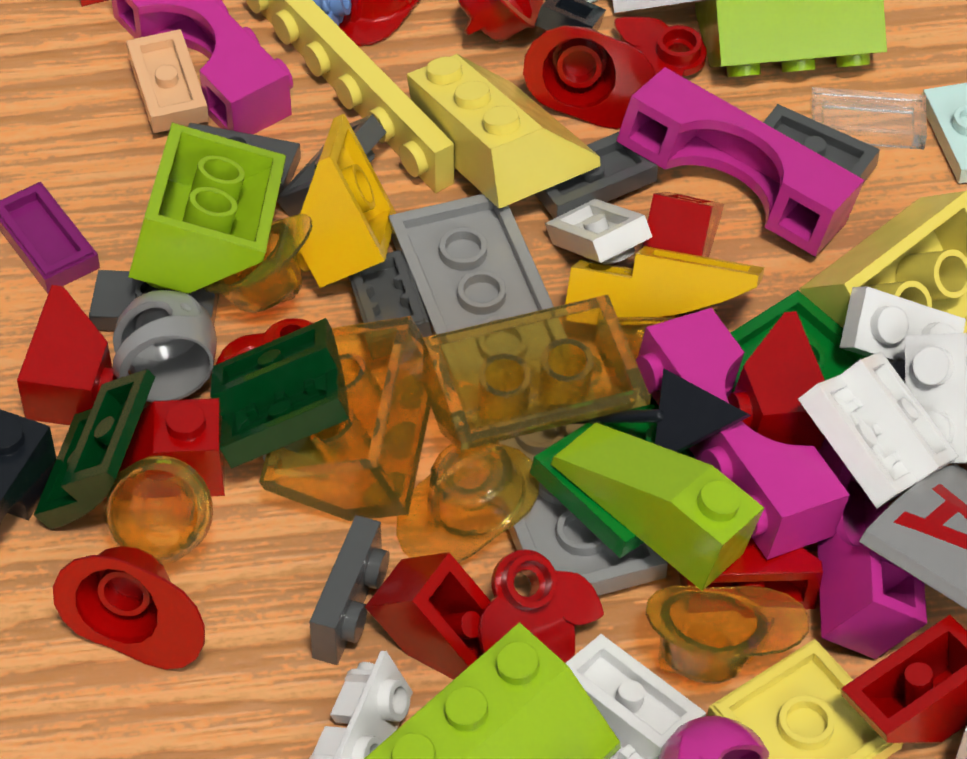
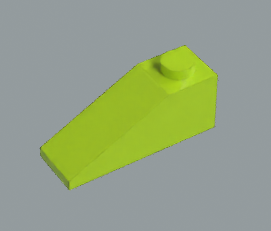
M597 422L557 453L551 463L553 467L701 591L743 555L764 510L761 504L713 465Z

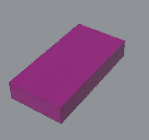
M38 182L0 200V232L47 294L51 285L64 286L100 268L97 252L42 182Z

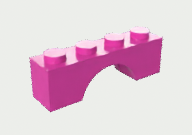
M112 0L114 18L134 39L181 29L187 47L209 58L207 63L199 70L201 89L207 103L208 116L221 129L255 134L292 115L290 89L293 88V79L288 67L281 59H273L260 46L256 35L250 28L246 26L242 28L229 15L222 0Z
M666 67L631 96L616 142L665 170L683 165H698L714 168L736 177L751 188L761 200L766 214L765 228L815 257L845 226L865 181Z
M711 307L646 327L639 354L635 361L634 371L641 388L646 393L651 394L658 405L660 403L663 369L729 403L727 398L732 392L745 352ZM740 421L689 448L697 460L713 465L764 507L751 538L767 560L834 536L850 494L814 446L790 445L771 440L758 434Z
M825 438L821 449L817 451L850 496L834 536L817 542L818 559L822 561L823 568L819 588L821 636L823 639L876 659L927 624L925 585L921 580L859 542L865 530L889 507L890 501L876 508Z

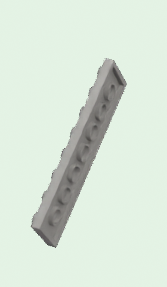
M479 194L389 215L392 241L396 250H401L413 275L429 320L433 343L516 550L536 551L551 562L555 571H568L580 574L594 587L598 596L666 578L668 562L648 545L643 543L622 558H619L530 474L535 455L585 425L551 424L548 420V415L551 412L597 411L600 409L509 205L499 209L484 194Z

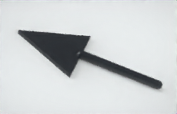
M663 369L659 409L554 411L548 415V420L551 424L657 422L655 444L680 453L751 415Z

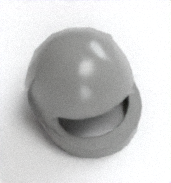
M157 290L135 298L119 315L113 333V346L116 352L113 359V373L118 379L130 375L128 373L129 370L133 374L148 369L156 376L146 400L149 402L179 400L190 396L209 379L214 366L217 336L214 323L208 311L196 299L183 292Z

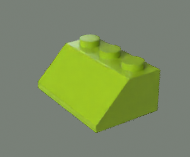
M705 0L695 3L696 17L703 43L707 49L710 67L726 66L727 77L761 74L760 63L781 61L782 72L815 70V58L836 56V67L870 65L869 53L887 52L884 0Z
M172 122L128 277L146 282L158 289H172L189 294L263 262L286 155Z
M519 622L364 759H610L621 749V743L570 667Z

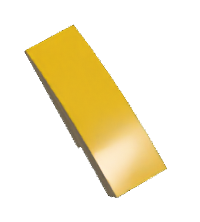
M644 246L635 254L633 268L581 259L570 270L564 315L600 320H633L683 314L722 303L757 288L763 279L764 267Z

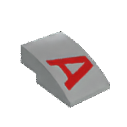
M953 464L927 476L902 494L865 530L859 542L967 609V470L957 464Z

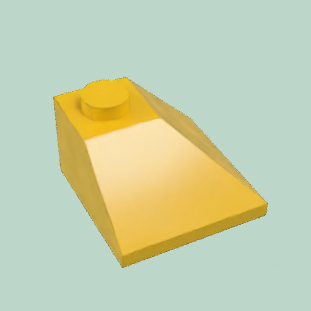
M345 114L333 118L291 239L292 252L298 265L304 272L311 271L319 288L384 262L392 235L388 216L397 214Z

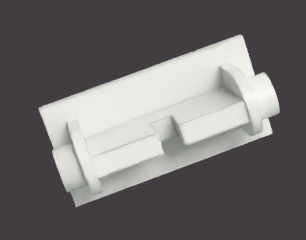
M380 651L375 664L360 662L357 669H351L347 672L344 685L330 716L335 723L348 724L347 728L325 726L309 759H364L398 729L400 722L409 711L410 698L413 691L387 651Z

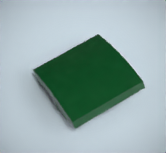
M326 318L213 366L210 397L219 398L222 416L220 450L231 469L349 420L348 397L342 365L332 328Z
M148 369L102 384L92 409L74 415L34 512V516L52 530L67 525L81 518L100 504L110 492L156 377Z

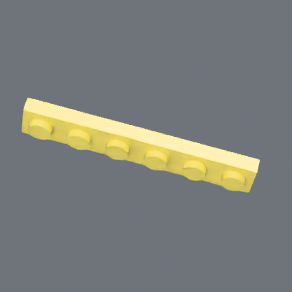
M246 0L253 12L261 13L273 25L276 34L284 44H291L304 57L310 71L317 77L322 76L335 89L339 100L347 109L353 108L362 118L373 114L386 130V134L379 142H386L400 156L403 166L413 177L419 176L434 193L454 184V143L313 0Z

